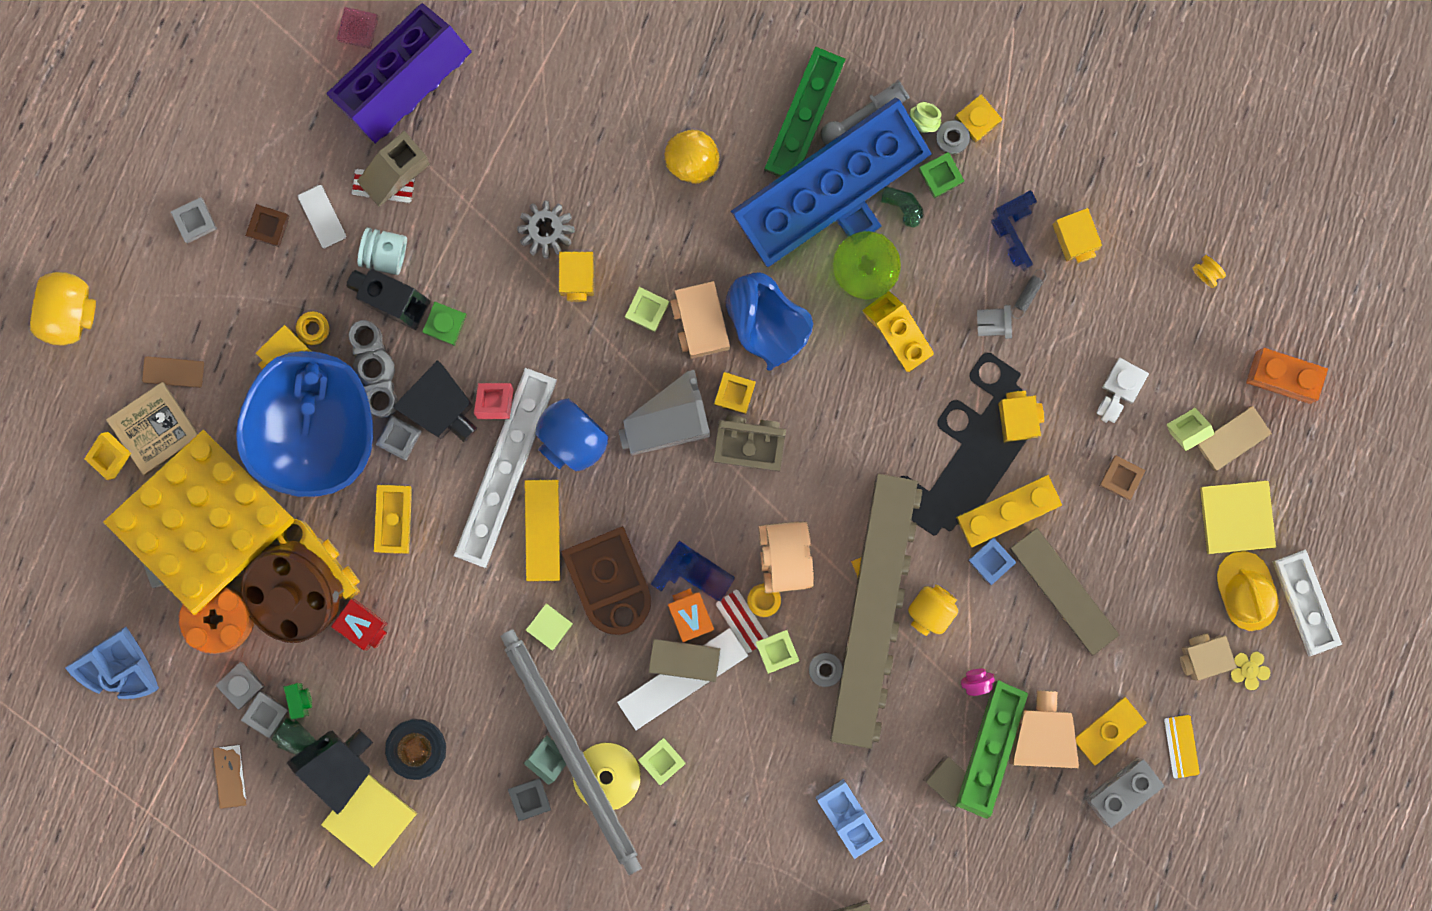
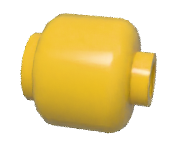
M937 584L933 588L930 586L923 587L908 608L909 615L914 619L911 625L925 636L930 631L938 635L943 634L958 614V607L955 605L957 599Z

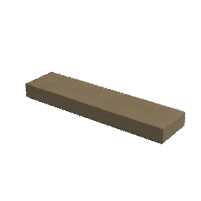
M1035 528L1009 548L1092 656L1119 636V633L1038 528Z

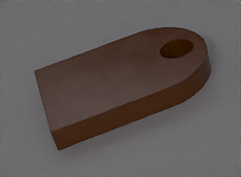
M624 526L561 551L585 613L596 628L608 634L622 635L636 630L644 623L651 608V594ZM628 607L632 610L634 619L629 626L621 627L615 622L614 613L618 608Z

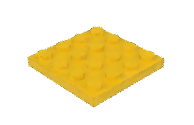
M203 429L107 517L103 523L195 615L295 520Z

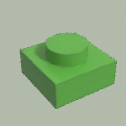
M949 152L918 169L934 199L964 183V179Z
M434 302L422 333L455 346L467 314Z

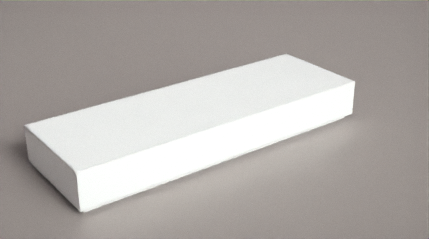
M1302 550L1272 561L1308 656H1313L1342 645L1307 551Z

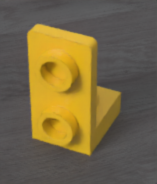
M890 291L862 310L868 321L882 333L902 367L907 372L912 371L934 354L905 305Z

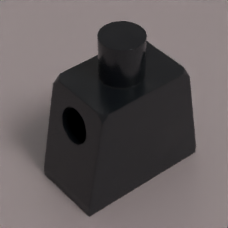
M372 268L368 271L367 275L354 270L350 274L346 285L348 289L357 292V300L413 330H417L431 302L415 288Z
M438 360L393 406L400 413L440 439L451 430L464 443L477 430V427L464 416L473 407V404Z
M358 729L346 742L334 731H329L291 758L287 764L294 774L338 815L370 773L371 769L359 756L373 742L361 729Z

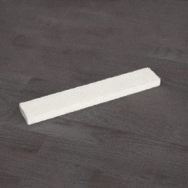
M527 368L524 369L512 401L510 419H505L454 557L484 568L487 567L536 438L535 430L538 419L548 406L557 379Z

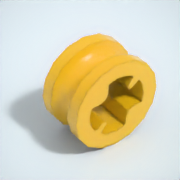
M1204 255L1201 258L1202 263L1200 265L1195 264L1192 268L1206 285L1214 288L1217 285V279L1225 278L1226 273L1216 261Z

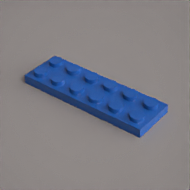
M895 97L730 212L764 265L770 267L925 160L932 153L902 102Z

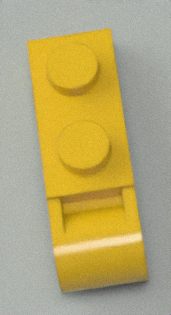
M294 519L295 521L277 537L280 544H286L289 542L287 539L288 529L293 525L300 526L303 536L299 542L327 564L334 577L341 582L345 600H350L360 593L356 586L360 582L349 566L343 569L336 560L340 554L328 539L323 542L321 538H318L306 522Z

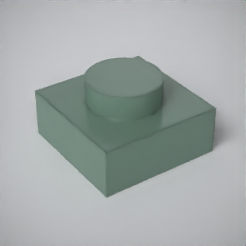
M547 735L540 740L523 763L548 785L555 781L566 766L556 744Z

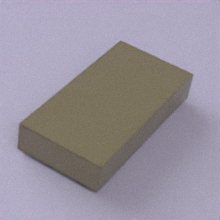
M653 639L649 673L716 682L721 648Z

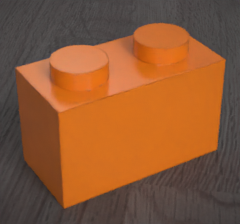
M1262 348L1255 352L1246 383L1310 404L1319 400L1329 368Z

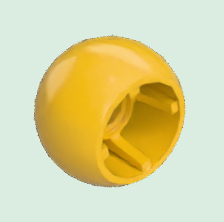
M53 272L41 276L38 280L33 300L30 321L31 333L41 341L52 345L64 346L79 341L83 328L92 329L96 309V300L88 298L89 286L76 275L66 272Z

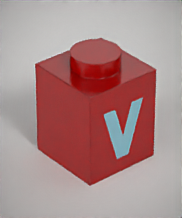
M351 599L331 627L363 651H366L371 646L376 649L387 635V632L383 629L388 623L356 599Z

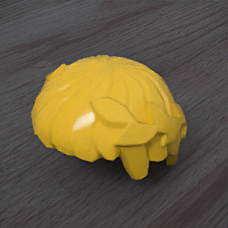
M688 130L675 135L666 145L664 153L666 167L680 180L699 184L715 175L719 167V152L714 140L709 135L699 130Z

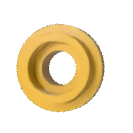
M318 312L304 313L296 323L298 338L308 345L321 344L326 340L330 332L328 320ZM311 323L319 325V331L314 335H310L307 331Z

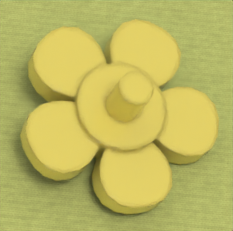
M1253 652L1249 661L1246 654L1239 653L1234 660L1236 665L1241 668H1236L1231 672L1233 681L1239 683L1246 678L1245 687L1248 690L1257 689L1259 681L1256 677L1260 680H1267L1271 673L1268 667L1260 666L1265 659L1263 654Z

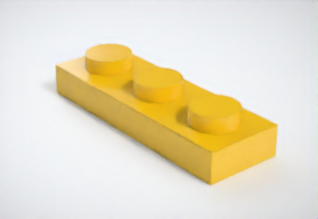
M1046 475L956 517L969 547L972 548L1062 506V503L1049 475Z

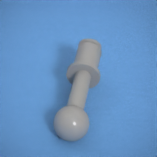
M897 80L876 96L871 94L869 96L872 100L870 104L841 123L837 121L827 123L821 131V138L824 144H829L895 97L901 102L908 100L910 96L901 82Z

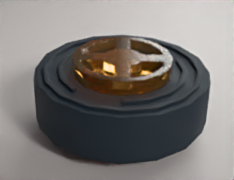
M411 719L400 723L391 731L386 740L385 755L389 766L396 774L406 779L421 780L430 777L440 769L446 757V743L443 734L434 724L426 720Z

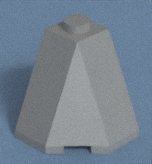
M695 370L687 371L623 420L625 429L618 431L622 448H629L631 456L710 438Z

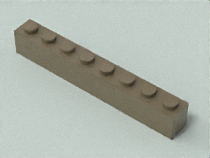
M877 474L875 478L844 654L842 676L840 678L830 734L831 742L869 749L872 748V742H879L882 722H876L878 708H885L888 689L882 688L884 675L890 676L893 664V656L888 655L890 641L896 642L899 622L894 621L896 608L902 609L905 589L899 588L902 575H908L911 556L905 555L907 542L914 541L917 523L911 522L913 508L919 509L922 497V489H917V480Z

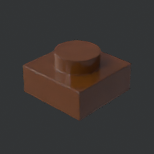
M256 204L245 236L280 247L290 216Z

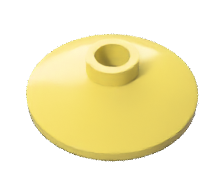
M600 743L585 750L583 754L613 810L629 803L637 793L640 785L639 765L631 752L614 743ZM603 771H609L613 775V780L609 784H604L600 780V774ZM573 778L574 787L578 796L583 800V802L587 804L577 783Z

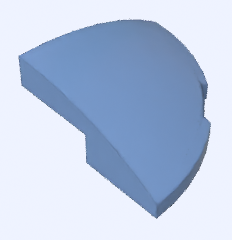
M126 626L84 653L65 668L71 676L91 691L98 694L103 689L110 692H118V699L143 697L157 691L159 688L145 655Z

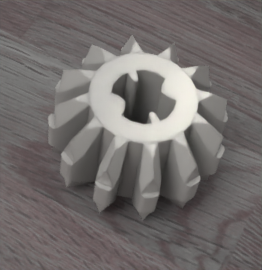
M543 201V211H538L537 206L531 204L530 209L534 215L531 217L526 213L521 214V219L528 223V225L518 226L517 231L521 234H528L520 242L522 246L533 243L530 248L531 255H536L541 247L543 258L548 259L550 255L549 248H554L555 253L559 256V252H562L558 245L560 242L565 246L571 245V240L563 234H573L575 228L571 225H565L572 219L570 213L559 217L562 212V205L557 204L551 212L549 201ZM546 222L551 223L554 233L551 236L546 233V237H542L538 227L542 223L544 226H546Z

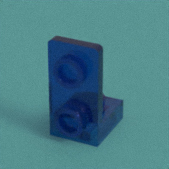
M1032 190L996 208L992 213L994 219L991 220L997 235L1000 238L1004 236L1010 246L1007 249V253L1015 267L1021 266L1023 271L1030 269L1033 263L1009 219L1013 218L1016 223L1033 214L1030 208L1035 206L1037 200Z
M679 541L659 569L651 585L662 592L669 581L675 584L679 577H682L715 600L721 601L735 580V577Z

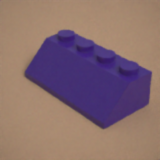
M421 3L326 94L376 144L381 138L387 136L405 115L410 114L429 92L437 89L441 81L449 73L460 67L472 51L448 23Z

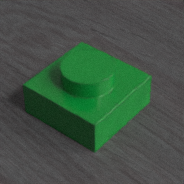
M302 683L284 686L291 720L309 716L308 709L312 708L309 689H303Z

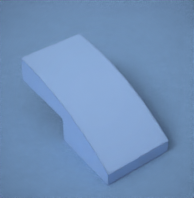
M844 779L815 797L854 859L883 841Z

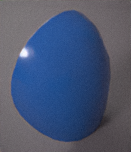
M299 351L276 357L262 369L246 395L237 422V448L240 459L249 474L268 488L297 497L332 494L353 483L363 472L371 453L373 421L365 388L351 366L339 358L328 354Z

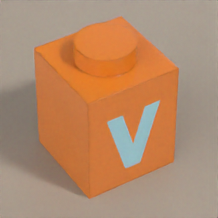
M690 588L672 595L674 602L668 604L682 642L714 630L700 592L693 594Z

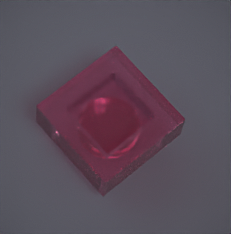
M344 7L337 35L338 42L371 49L379 18L378 15Z

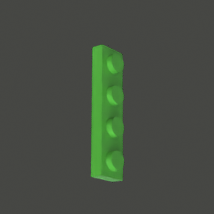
M999 680L993 683V690L990 692L957 799V807L985 819L992 815L1028 696L1027 692Z

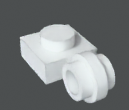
M1119 357L1102 386L1103 389L1112 393L1113 396L1112 398L1105 396L1096 412V414L1101 416L1100 420L1106 423L1108 421L1115 423L1124 405L1119 403L1120 398L1132 404L1149 373Z

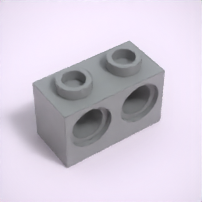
M1137 757L1084 799L1104 825L1112 828L1165 786L1146 761Z

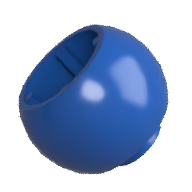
M569 398L561 399L547 407L539 417L535 430L536 436L543 442L538 450L558 469H561L565 464L574 471L587 469L602 457L608 444L609 436Z

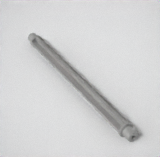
M514 629L504 633L500 637L506 646L505 652L518 676L522 679L525 689L619 864H623L630 876L642 869L636 858L637 852L624 828L620 825L617 815L583 752L579 749L576 739L543 678H541L537 671V667L523 641L518 639Z

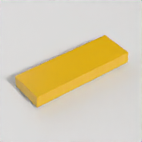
M525 480L527 582L561 581L559 480Z

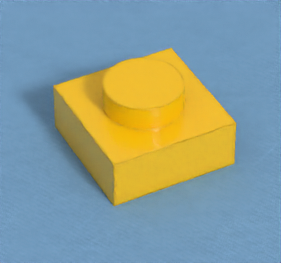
M982 94L955 115V119L965 125L975 142L979 141L1003 120Z
M724 372L714 405L746 415L756 382Z
M109 432L100 433L84 459L106 480L116 478L130 457L131 452Z

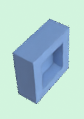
M995 538L988 541L968 560L990 585L994 584L1016 563Z

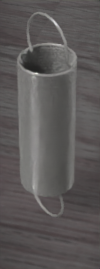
M1033 274L1014 307L1024 311L1025 314L1043 281Z

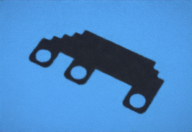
M984 353L979 358L969 377L974 384L992 395L993 399L982 415L959 400H952L938 419V427L962 445L930 491L917 484V489H922V497L919 509L913 508L911 521L916 522L918 526L933 536L937 535L941 528L952 531L956 525H959L956 517L986 502L1028 440L1004 442L999 402L1007 399L1006 393L1023 391L1016 383L1021 373L991 353ZM988 362L995 363L1001 372L1000 378L993 384H987L979 377L980 367ZM959 409L967 414L969 421L965 429L954 431L948 426L947 417L953 410ZM901 476V477H900V478H905V479H911V478L908 477V476Z

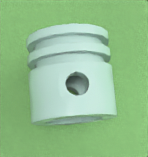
M367 227L359 247L358 266L364 267L366 265L367 269H371L374 266V270L399 275L405 257L407 237L386 231L380 234V230L375 229L372 232V229Z

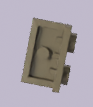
M731 415L726 416V421L719 420L713 463L780 472L786 429L779 428V422L760 420L759 425L746 424L747 418Z

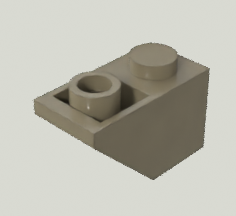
M403 131L377 153L359 177L357 183L380 207L427 168L430 163L423 151Z

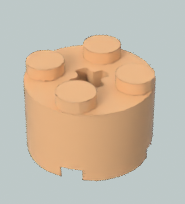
M807 522L759 526L760 545L763 546L762 552H760L762 572L768 571V573H763L765 593L812 588L813 563L812 557H810L809 546H811Z

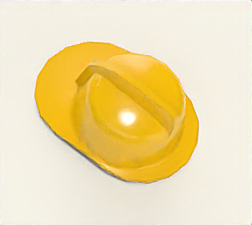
M1247 551L1234 552L1225 557L1218 568L1217 583L1230 620L1239 628L1248 631L1261 630L1270 625L1277 615L1279 602L1276 588L1265 562L1256 554Z

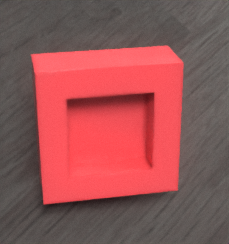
M478 383L474 414L477 419H510L514 393L511 383Z

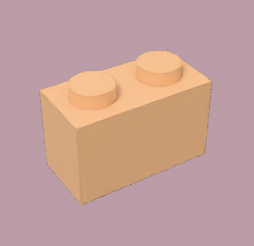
M714 281L675 290L676 299L670 300L674 320L681 319L684 332L678 333L682 353L689 351L690 358L693 359L730 350Z

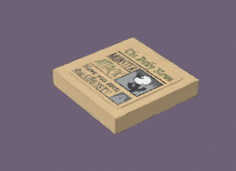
M163 382L106 419L123 446L131 452V458L145 476L173 458L198 435V432Z

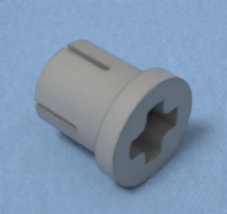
M1004 305V309L977 310L978 336L1005 335V339H1012L1011 305Z

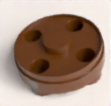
M289 541L286 544L275 545L265 550L249 565L241 583L242 600L247 606L249 617L253 623L266 635L287 643L304 642L317 636L327 628L336 617L339 602L344 591L341 582L334 577L327 564L298 541Z

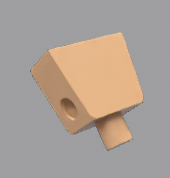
M1037 691L1036 711L1023 710L1013 743L1010 764L1079 768L1073 716L1069 712H1057L1056 691Z

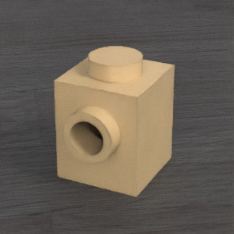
M1208 633L1189 639L1190 645L1182 648L1184 656L1180 657V662L1185 675H1191L1192 680L1199 681L1237 668L1226 636L1220 635L1210 638Z

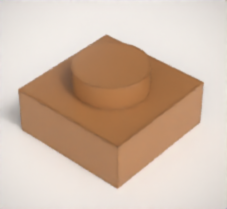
M1115 455L1099 486L1130 501L1146 470Z

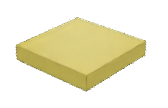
M1269 481L1200 487L1207 554L1276 548Z
M369 774L338 815L332 810L321 825L372 867H375L418 813Z

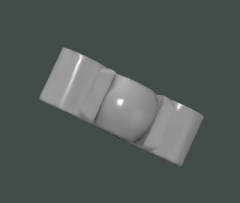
M360 320L354 323L349 331V340L353 346V356L356 357L352 369L357 373L365 388L371 414L379 418H388L396 412L393 406L398 402L394 393V383L391 382L395 373V365L391 356L385 352L386 349L382 344L383 336L380 329L370 321ZM368 328L372 329L374 332L373 341L368 345H360L358 342L360 331ZM379 361L382 365V371L379 376L375 378L367 377L365 368L368 363ZM380 393L388 394L390 398L389 406L382 411L375 410L373 406L374 398Z

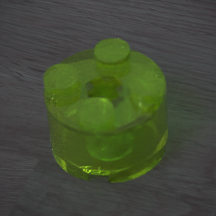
M871 231L858 232L846 238L835 250L831 263L832 277L838 288L848 296L860 300H871L886 294L898 281L901 270L900 256L895 245L883 234ZM861 257H865L867 261H873L874 267L870 269L871 275H867L864 270H858L857 265L862 263Z

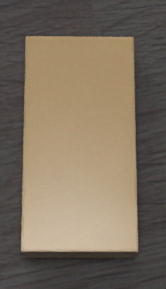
M1251 406L1214 431L1215 434L1202 441L1197 446L1213 470L1217 471L1272 433L1254 406Z

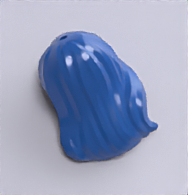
M760 272L751 273L737 278L730 286L725 303L728 315L734 323L737 337L744 349L765 360L767 370L771 371L781 363L788 362L805 347L813 329L812 316L805 308L790 301L770 276Z

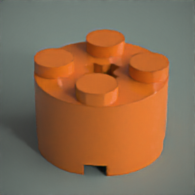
M227 586L195 615L184 604H182L179 613V626L184 639L189 646L204 653H227L237 649L250 635L254 624L249 617L248 609L242 600L241 593ZM215 611L217 615L223 616V622L217 623V629L216 625L210 622V617L215 616Z

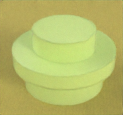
M920 102L909 113L910 118L920 132H935L941 125V112L933 104Z

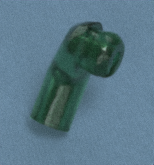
M884 187L881 202L900 207L904 214L903 223L908 227H917L921 222L920 219L924 217V211L916 197L907 191Z

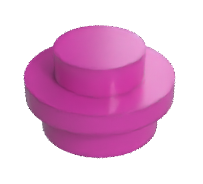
M979 668L968 671L966 677L960 682L962 688L966 689L967 695L977 696L992 691V683L995 679L994 674L986 672V669Z

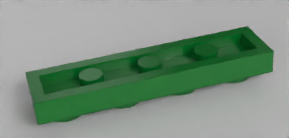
M815 46L764 171L781 177L805 160L845 64V58Z

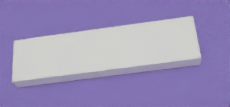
M730 628L703 645L721 648L717 677L748 657V654ZM659 674L617 703L634 729L638 730L710 681Z

